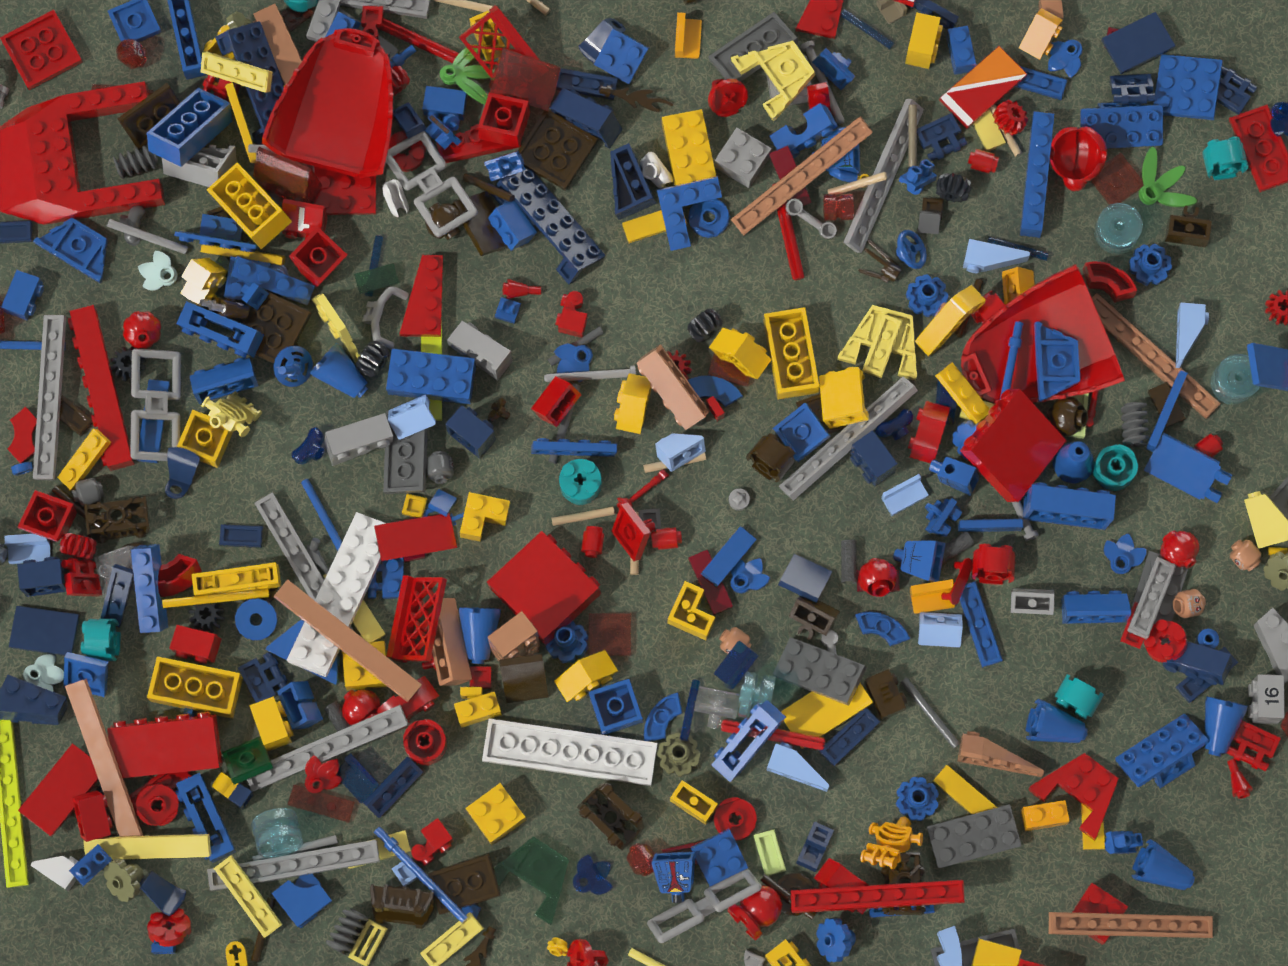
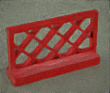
M494 5L489 9V13L460 35L459 39L505 96L514 97L538 76H543L548 70L502 11ZM491 18L495 23L494 32L483 31L484 23ZM472 33L479 34L478 45L469 44L466 38ZM483 34L493 35L492 46L481 45ZM497 36H505L507 38L506 48L495 47ZM481 49L491 50L490 61L480 58ZM495 50L506 51L504 62L494 61ZM509 51L518 52V63L508 62ZM493 64L504 65L503 76H494L492 73ZM507 66H518L517 78L506 77ZM521 67H529L533 74L528 78H520ZM505 80L516 81L515 89L510 93L505 89Z
M403 576L386 655L387 658L402 663H407V661H431L447 582L446 578ZM439 583L437 591L433 593V587ZM428 594L430 599L424 604L423 598ZM433 604V611L429 614L428 609ZM424 614L426 619L420 624L419 619ZM429 625V632L425 635L423 630ZM420 635L421 640L416 645L414 640ZM425 645L424 656H421L419 650Z

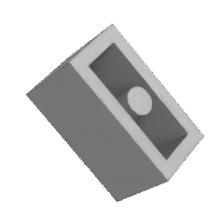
M1012 588L1011 613L1053 615L1054 590Z

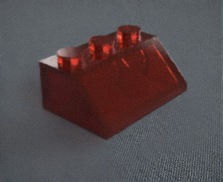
M502 48L489 83L490 92L529 101V105L548 111L555 94L561 68Z
M258 147L253 174L258 185L267 191L269 189L274 190L280 197L285 198L288 196L294 201L312 204L322 187L312 169Z

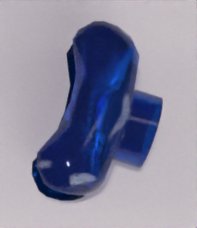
M904 409L893 420L882 422L875 429L877 435L882 438L892 435L895 441L910 433L907 426L913 422V413L909 409Z
M317 427L311 428L303 443L292 451V458L296 463L301 465L307 464L311 459L317 461L323 456L325 452V447L322 446L324 434Z

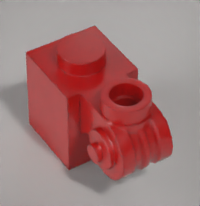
M572 291L568 295L563 294L561 306L564 308L562 314L558 313L555 325L558 326V332L582 338L588 316L587 313L575 310L580 309L583 305V297L580 292Z
M437 818L420 830L427 840L426 845H415L411 850V854L414 860L426 866L435 859L433 855L438 852L444 853L452 847L451 843L454 840Z

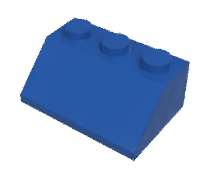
M238 358L234 360V363L228 365L225 363L214 366V369L208 371L205 369L194 372V375L190 376L193 394L199 404L203 403L207 396L210 397V400L232 394L235 391L240 392L259 386L250 358Z
M1072 591L1067 592L1061 599L1063 624L1124 623L1131 616L1128 595L1122 594L1121 591H1110L1109 594H1100V591H1090L1087 595H1079V592Z

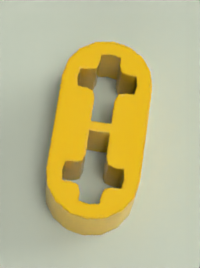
M238 941L229 943L226 947L227 965L236 966L239 963L240 966H248L244 945ZM235 945L238 949L242 950L238 953L239 960L235 961V956L230 954Z

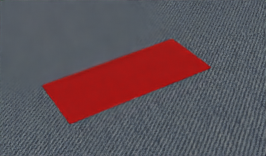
M450 513L447 517L440 514L374 526L381 561L457 548Z

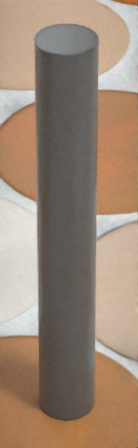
M598 327L572 343V345L575 347L586 345L604 333ZM556 354L547 359L551 367L561 360Z

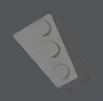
M384 413L325 432L324 444L332 466H335L376 448L380 449L389 446L393 442V434Z

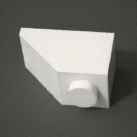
M59 856L34 861L31 864L32 867L67 891L71 889L77 880L69 872L78 862L72 856L69 859Z

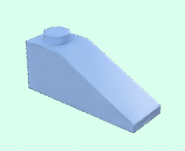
M969 239L963 268H967V271L971 273H979V271L985 272L1028 261L1030 252Z
M1180 303L1177 315L1176 368L1181 367L1200 336L1204 325H1208L1209 313L1205 312V304Z
M783 742L780 745L775 744L767 771L827 792L829 784L797 751L792 749L793 746Z

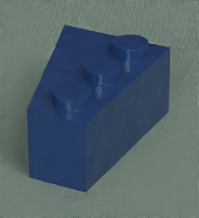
M562 88L550 106L553 113L589 132L592 136L600 138L605 143V147L609 149L623 130L613 114L612 108L607 105H598L590 97H581L575 90L569 91Z
M628 143L611 151L615 215L618 220H621L655 205L656 201L630 144Z
M7 675L0 689V720L59 725L68 707L65 696L11 675Z

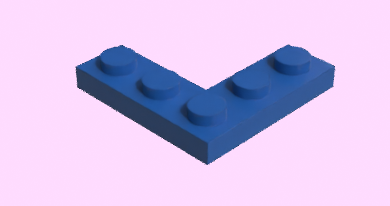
M717 176L657 190L671 251L691 246L682 206L722 197Z

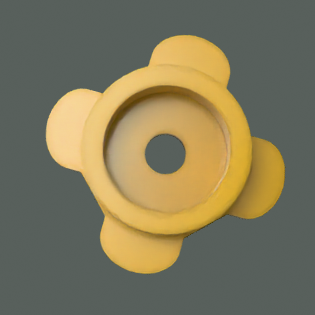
M556 937L548 941L547 949L550 950L551 954L559 957L567 955L568 943Z

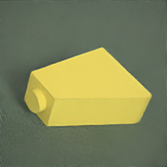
M1260 491L1248 494L1249 498L1244 501L1258 548L1287 541L1288 519L1266 494L1261 495Z

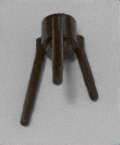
M868 238L867 243L885 260L868 248H865V252L884 265L881 270L884 275L864 269H859L858 271L881 279L886 283L889 280L894 282L902 268Z

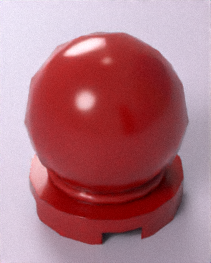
M761 885L760 891L740 901V905L734 904L727 910L737 924L741 921L748 930L745 932L755 941L763 935L760 931L761 927H769L778 920L783 905L779 894L773 888Z

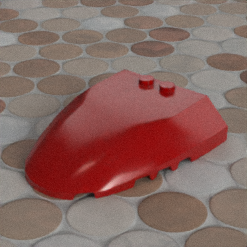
M352 28L338 29L325 38L321 37L307 52L301 64L294 70L289 82L285 84L279 100L276 101L262 137V144L281 158L359 178L383 174L391 138L393 91L390 60L388 53L386 54L381 47L380 41L367 32Z
M1077 264L1040 281L998 310L972 334L966 343L961 358L962 374L981 398L997 404L1000 400L1010 350L1008 346L1009 339L1013 335L1015 322H1022L1023 328L1020 338L1022 339L1021 348H1018L1010 389H1021L1031 402H1038L1034 323L1041 322L1043 326L1051 330L1055 329L1064 336L1078 340L1080 382L1042 402L1087 394L1125 381L1117 356Z

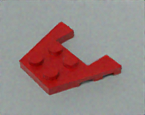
M1083 753L1031 785L1029 791L1044 802L1057 786L1062 788L1092 811L1079 827V830L1095 841L1119 778L1086 753Z

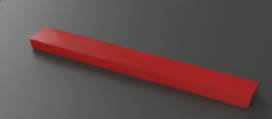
M963 880L791 890L792 913L965 903Z

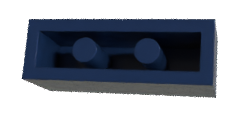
M1188 641L1187 649L1180 658L1162 662L1163 667L1170 672L1175 673L1178 671L1193 679L1201 678L1212 685H1224L1232 666L1231 654Z

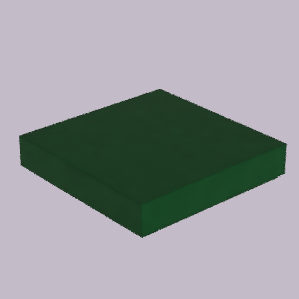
M261 736L222 752L234 785L273 769L271 759L263 745Z

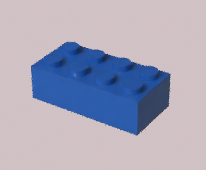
M197 88L147 132L149 152L182 167L232 122L231 103L201 88Z
M392 349L386 390L388 395L413 398L427 395L428 399L471 404L476 370L475 358Z
M1035 483V485H1031L1024 495L1023 519L1105 530L1114 520L1116 495L1103 490L1089 492V489L1086 488L1073 490L1068 489L1064 485L1049 487L1045 483Z

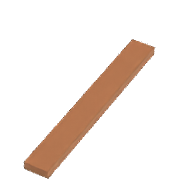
M860 116L731 219L744 236L872 134V130Z
M1096 293L1092 300L1105 330L1172 388L1179 371L1184 370L1181 367L1176 368V363ZM1187 374L1179 396L1207 419L1221 403Z
M289 580L274 595V598L405 701L409 702L422 684Z
M87 678L66 685L67 694L103 793L107 799L119 837L144 836Z
M1049 912V934L1213 938V916Z

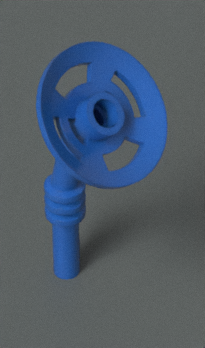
M300 346L284 348L275 358L274 374L277 380L285 386L296 387L303 384L310 377V372L313 368L311 355ZM291 352H300L304 356L292 355ZM285 357L288 361L285 366H281V362ZM308 363V370L304 376L305 364ZM288 377L290 379H297L298 381L290 382L287 381L285 378Z

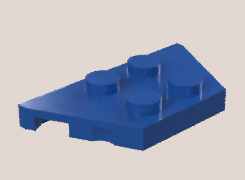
M70 218L61 226H56L49 230L48 234L34 239V243L98 283L102 282L107 239L76 219Z
M1035 322L1038 402H1042L1080 382L1078 340L1064 336L1055 329L1051 330L1043 326L1041 322Z
M300 620L269 644L265 650L287 660L305 621ZM338 654L327 677L314 672L311 673L338 685Z

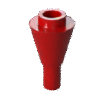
M507 279V283L503 282L502 293L506 295V299L527 294L541 295V287L528 286Z
M1231 759L1227 761L1231 772L1232 796L1238 797V799L1250 796L1253 788L1241 771H1239L1236 760Z

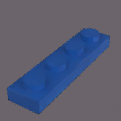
M236 256L229 275L250 284L254 282L265 290L304 305H308L315 287L239 256Z
M539 438L537 441H533L531 445V454L614 457L617 453V444H611V441L606 440L599 441V443H591L590 440H579L576 443L570 442L568 439L549 442V439Z

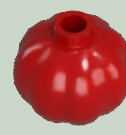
M135 311L124 320L123 337L132 347L147 349L159 341L161 337V322L151 312Z
M1174 530L1163 538L1160 549L1162 559L1177 565L1176 568L1186 567L1188 569L1195 565L1197 562L1195 558L1199 553L1200 546L1193 534Z
M872 558L859 571V586L871 596H886L896 585L898 578L897 570L884 559Z
M352 689L344 696L345 702L342 707V715L349 725L357 724L378 715L376 710L381 706L380 699L373 691L366 689L354 691Z

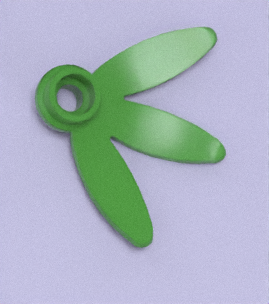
M465 48L457 55L453 65H446L440 70V78L447 85L456 83L470 97L485 105L488 95L478 84L468 78L484 79L490 78V76L480 65L466 66L475 57ZM495 69L492 70L494 76H498V71Z
M1150 147L1143 162L1142 178L1144 186L1140 188L1138 193L1140 200L1146 205H1153L1156 201L1171 207L1195 205L1197 203L1195 197L1163 192L1180 179L1185 171L1184 166H1178L1169 170L1155 182L1157 151L1154 147Z

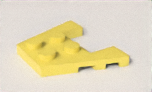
M794 41L771 46L767 50L759 52H748V55L731 57L732 63L741 75L760 65L780 94L763 104L764 109L773 121L781 115L815 76V71Z
M324 294L312 298V301L316 305L320 317L324 322L328 321L327 324L335 339H341L346 351L356 364L360 355L352 342L353 340L346 326Z
M872 305L852 337H850L843 350L839 353L837 360L855 365L860 346L871 347L884 313L903 320L891 353L903 356L898 376H904L907 379L916 381L913 316Z

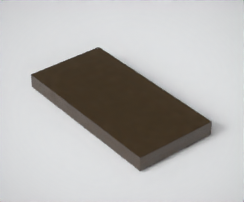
M542 654L499 660L507 703L549 698Z

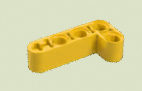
M973 285L960 291L948 301L918 336L915 343L930 357L942 347L970 314L977 311L986 302V299Z

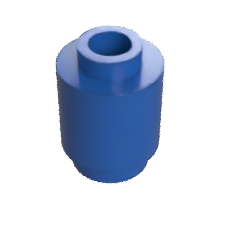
M1212 629L1202 630L1195 639V644L1215 649L1219 643V636ZM1205 637L1210 639L1211 642H1206Z

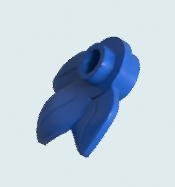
M1077 40L1053 42V48L1050 51L1052 56L1048 61V70L1059 71L1065 69L1067 75L1072 78L1081 67L1079 57L1083 51L1082 45ZM1074 46L1075 51L1070 53L1068 51L1069 48Z
M563 344L555 349L554 353L561 359L557 366V373L590 371L589 363L592 360L593 354L588 346L579 345L575 347L572 344ZM581 351L586 355L582 360L578 357Z
M1126 534L1116 544L1107 540L1104 545V554L1110 560L1111 569L1115 573L1125 574L1131 567L1138 566L1143 562L1146 556V549H1134L1131 536ZM1123 561L1124 567H1118L1117 562Z
M760 558L746 564L740 559L731 570L733 576L731 587L735 592L745 593L749 589L759 590L767 585L770 577L762 574L763 563ZM740 581L745 582L743 586H738Z

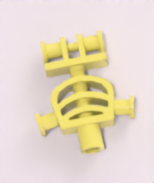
M236 391L229 394L227 399H219L216 403L207 396L201 405L203 408L207 407L211 410L208 415L211 417L210 424L212 427L218 428L223 426L230 432L237 430L240 437L246 436L250 431V428L248 426L245 427L244 423L251 424L252 421H256L262 414L261 410L254 408V404H245L247 399L239 397Z

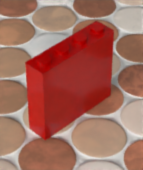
M1007 389L1001 394L999 402L990 408L988 416L976 426V431L973 435L965 440L960 452L1007 502H1019L1066 442V439L1021 389Z
M541 531L487 581V584L515 615L521 611L525 614L538 631L539 639L547 645L554 638L559 628L570 624L601 595L599 582L593 576L589 578L585 574V568L579 562L575 564L570 559L572 557L565 548L560 549L556 545L558 542L551 534L546 535Z

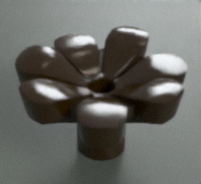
M500 397L497 404L493 402L491 405L493 410L488 415V421L493 422L499 417L507 420L510 417V413L504 407L506 403L504 398Z

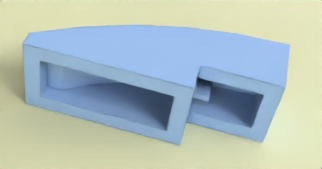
M955 926L939 931L937 936L944 951L943 954L937 956L939 965L962 966L960 942Z

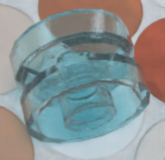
M1116 203L1109 205L1103 209L1096 222L1094 230L1096 242L1108 253H1127L1134 248L1142 233L1143 222L1141 215L1128 204Z
M1244 354L1228 356L1215 368L1211 376V387L1213 393L1220 401L1226 404L1238 405L1246 402L1258 391L1260 386L1253 385L1249 356Z
M746 671L744 684H742L740 691L738 717L749 719L752 715L750 711L757 703L761 705L767 700L771 703L775 676L764 675L761 685L757 687V673Z
M287 808L272 809L257 815L252 820L251 828L256 838L255 845L260 856L266 858L286 856L297 851L302 846L303 838L300 828H298L299 821L295 811Z

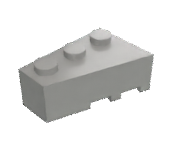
M209 145V148H202L182 167L162 158L163 174L210 187L237 163L235 146H229V149L216 148V145Z
M461 321L447 339L448 345L464 357L475 358L476 366L497 381L513 362L509 349L494 341L490 336L478 331V328L470 322L467 324Z
M1272 608L1254 624V628L1276 675H1284L1285 684L1288 681V623Z

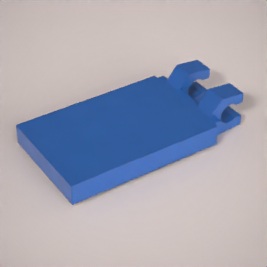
M1163 433L1144 471L1199 500L1201 498L1204 499L1206 496L1216 503L1221 498L1222 492L1211 487L1214 479L1228 485L1232 474L1220 469L1219 461Z

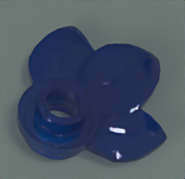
M1286 102L1275 103L1271 108L1273 118L1270 121L1272 131L1278 137L1283 133L1288 136V104Z
M589 855L582 857L577 864V874L573 878L574 888L578 892L586 893L590 891L595 895L609 892L613 886L605 879L610 872V863L603 861L593 863ZM582 878L587 879L588 883L586 886L580 885L579 881Z

